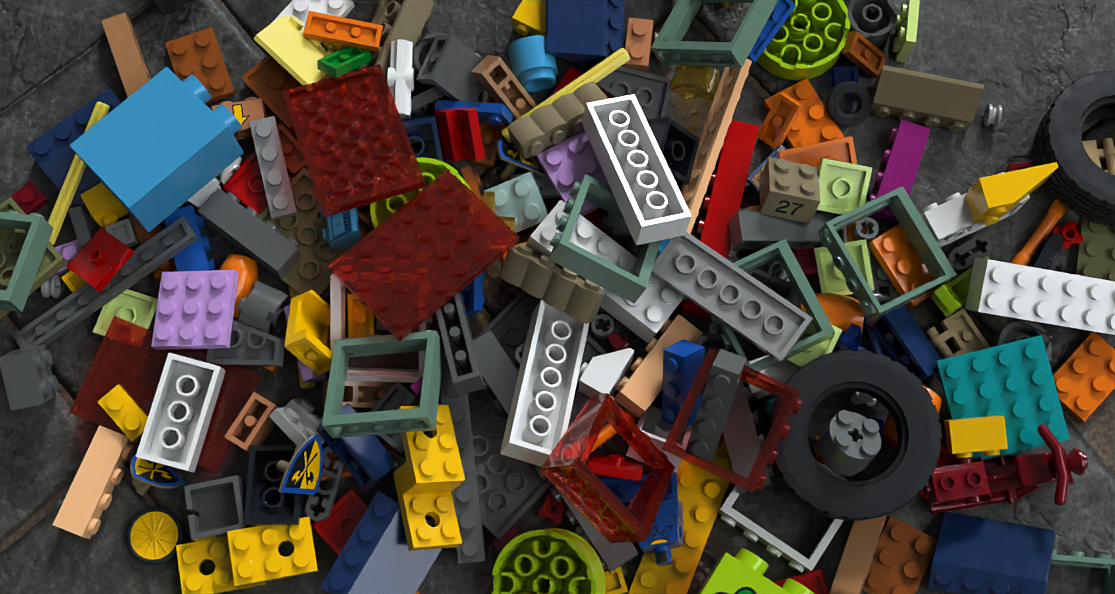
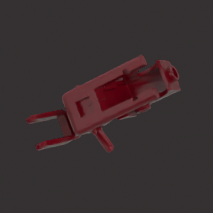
M1040 424L1037 427V432L1051 450V454L1050 452H1042L1031 455L998 456L986 460L980 456L974 460L972 458L958 460L956 464L944 465L942 468L937 466L933 475L930 476L929 482L924 487L923 493L925 496H928L929 503L927 505L929 512L932 514L1002 502L1013 504L1015 500L1040 489L1042 485L1057 482L1054 502L1056 505L1062 506L1066 502L1068 486L1075 485L1071 472L1082 475L1088 467L1087 456L1079 448H1072L1067 454L1065 448H1062L1050 429L1045 424Z

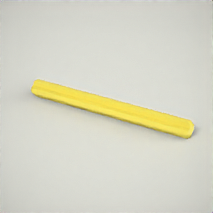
M620 48L522 117L529 116L542 106L552 104L563 95L573 93L584 84L595 82L596 84L630 60L628 52L624 48ZM506 127L501 133L505 140L510 143L512 141L509 138L508 128Z
M102 102L96 103L85 132L108 114L109 105ZM77 154L74 156L48 220V223L53 227L49 239L52 245L56 242L86 168V165Z

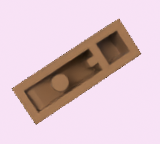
M487 55L470 71L483 89L498 104H504L513 114L514 120L519 119L537 106L499 56Z
M329 380L323 381L322 407H325ZM345 381L342 406L349 403L351 407L373 408L395 382ZM398 382L408 390V382Z

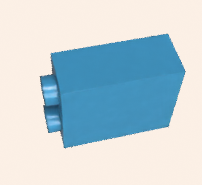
M165 67L70 144V147L89 170L148 232L153 230L244 153L233 136L242 126L231 111L223 104H220L212 111L205 105L212 97L201 82L192 74L181 81L168 67Z

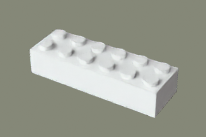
M635 95L586 103L582 125L635 244L641 245L685 235L691 219L690 211Z
M562 200L551 210L526 243V245L533 248V252L539 257H550L553 246L549 244L555 233H559L556 230V226L562 215H566L562 212L566 204ZM579 214L569 242L633 274L637 258ZM555 263V264L558 265L561 269L564 268L563 266H561V265ZM652 273L647 288L635 304L600 286L606 292L600 307L647 343L656 335L685 297ZM577 275V276H579L581 279H583L584 281L587 280L586 278H584V277H582V276H580V275Z
M975 257L965 309L1115 335V281Z
M542 299L532 312L500 454L552 470L562 458L589 323L586 324L572 318L564 311L550 306Z

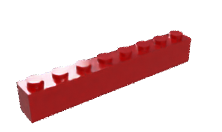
M732 120L728 127L722 150H720L716 165H718L717 171L712 173L708 183V187L712 188L711 196H705L702 208L703 211H707L705 220H699L696 234L701 235L700 241L727 260L732 243L728 221L740 209L759 129L757 125ZM682 299L679 303L680 306H684L683 315L712 322L709 313L691 300Z

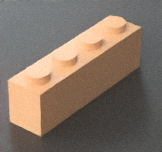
M679 314L673 320L669 318L659 329L662 332L659 339L657 340L653 337L646 346L645 350L648 352L644 358L639 356L630 367L633 371L629 378L624 376L615 387L618 393L613 399L637 418L648 409L662 390L663 349L683 339L695 343L703 334Z
M99 425L53 522L54 526L87 539L96 534L101 523L99 520L100 516L112 501L111 493L113 488L120 483L124 471L122 469L126 460H130L134 454L135 442H132L123 434Z

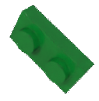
M347 46L317 60L318 70L328 74L330 77L338 78L370 62L371 52Z

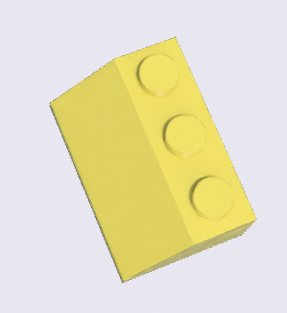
M295 16L279 17L253 38L308 91L326 89L328 84L333 81L334 77H330L328 74L318 70L317 60L334 52L331 50L327 51L321 45L322 41L304 38V28H302L304 24Z

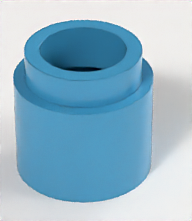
M528 36L518 39L509 45L508 55L512 73L528 93L543 92L556 84V76L558 74L555 56L545 53V36Z

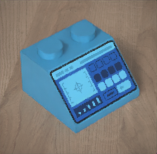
M352 181L323 194L324 203L320 204L321 217L326 219L327 227L323 228L324 242L330 244L332 251L362 247L357 199Z

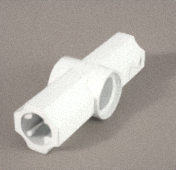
M397 39L391 41L390 46L391 60L387 76V87L389 90L388 115L395 119H405L411 116V91L414 90V68H412L413 42Z

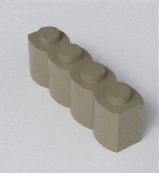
M595 82L584 84L573 93L563 95L552 104L542 106L529 116L521 117L512 122L507 127L509 138L524 158L536 156L546 147L561 143L568 135L584 131L582 120L586 103L606 100L608 97Z
M525 244L509 247L498 275L508 283L520 287L528 294L542 299L550 306L564 311L572 318L586 324L595 320L606 294L599 285L588 279L584 281L577 276L578 274L565 267L561 269L555 262L549 260L548 256L539 257L533 252V248Z

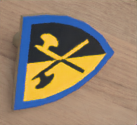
M503 136L499 138L497 143L498 154L501 160L507 162V166L500 175L502 180L509 181L518 166L542 176L544 175L542 166L536 156L524 158L512 142L508 143Z
M316 432L304 441L301 446H296L289 463L284 460H280L277 463V470L284 472L278 492L316 495L323 469L322 444Z
M136 454L133 456L130 471L133 478L132 484L136 487L135 490L138 494L144 495L150 486L170 489L185 485V482L169 466L138 458Z

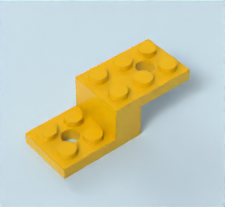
M438 405L436 429L431 430L433 438L426 436L423 431L401 433L406 462L393 473L409 551L452 548L462 544L451 492L465 481L449 405ZM400 406L397 410L420 408V406ZM426 515L434 519L435 527H431L426 523Z
M310 517L300 518L299 525L254 526L227 531L228 536L176 545L182 594H220L266 585L265 581L318 572ZM283 542H291L294 545V552L290 556L284 557L279 554V546ZM206 560H211L215 564V570L210 575H203L200 572V566Z

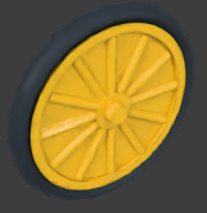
M160 507L149 508L140 512L131 521L127 531V545L131 554L139 561L147 564H159L169 560L177 553L176 545L182 544L183 528L179 518L173 512Z

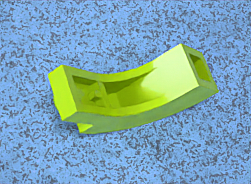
M989 256L983 257V259L991 260ZM973 266L950 283L942 285L931 296L932 300L946 317L966 305Z

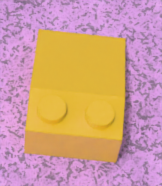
M1057 162L979 178L965 195L973 223H983V225L987 226L999 222L1003 215L1045 182L1058 168Z

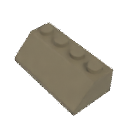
M381 0L370 22L383 25L379 51L367 50L371 52V61L347 74L367 83H378V87L388 88L387 76L391 60V41L403 39L413 42L414 49L416 42L421 38V31L425 22L431 15L434 1Z
M883 65L872 87V107L870 112L875 113L879 117L891 116L908 122H922L929 127H947L954 132L967 131L973 123L984 85Z

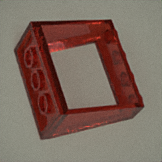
M709 348L662 447V451L748 492L754 493L755 489L761 491L768 476L763 472L768 463L774 464L780 451L775 448L779 438L785 440L791 427L787 421L791 413L797 414L803 400L798 398L801 391L745 365L740 380L784 399L748 478L713 462L685 453V449L677 445L701 397L712 364L718 355V352Z
M608 393L594 395L589 398L540 468L547 478L610 543L645 541L651 531L675 469L668 460L667 455L652 443L651 438L641 431L634 423V419L626 414L617 404L616 399ZM605 420L613 426L652 469L628 508L586 465Z

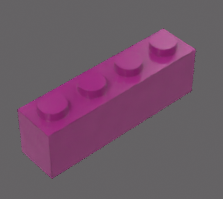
M901 120L897 127H892L888 137V141L892 142L890 149H885L881 159V163L885 165L883 171H878L874 186H877L875 194L871 193L868 202L902 186L910 196L931 129L905 120ZM890 207L868 216L894 227L899 225Z

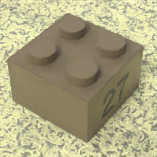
M768 157L759 178L760 214L810 224L821 202L818 167Z

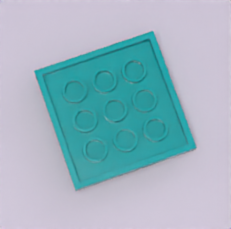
M1042 335L935 361L950 420L997 415L1004 416L1008 449H1001L999 455L983 456V451L972 452L973 457L968 458L974 460L982 456L986 460L1044 446L1046 443L1037 432V427L1040 424H1045L1058 442L1070 439Z

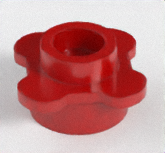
M1068 221L1066 225L1062 227L1056 226L1053 229V234L1058 233L1060 236H1063L1064 243L1062 249L1066 250L1073 244L1083 242V236L1078 233L1076 229L1077 224L1073 221Z
M547 494L545 496V503L543 507L539 508L538 514L541 518L552 520L554 525H559L563 521L562 516L567 507L563 501L557 502L552 494ZM552 507H556L555 512L551 510Z

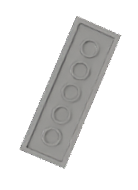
M688 232L685 235L673 237L654 262L651 272L653 275L780 363L813 319Z

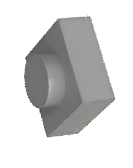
M129 218L105 226V230L126 246L131 247L139 244L133 224Z

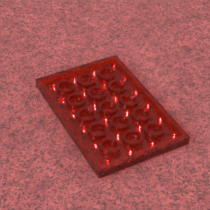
M380 64L350 72L337 78L332 77L282 91L323 217L426 187L425 180Z
M447 169L330 264L329 269L401 342L505 254L509 248L518 243L519 236L460 179Z
M114 316L69 413L126 436L100 406L98 401L119 384L143 412L149 416L168 353L206 362L207 353L198 349L156 350L151 347L153 331ZM217 365L225 369L226 372L197 465L216 473L219 472L232 443L224 436L253 394L261 375L240 366Z

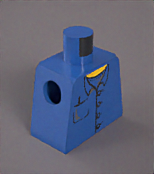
M676 497L628 507V513L640 548L645 553H655L657 566L672 564L671 549L683 546L682 502Z

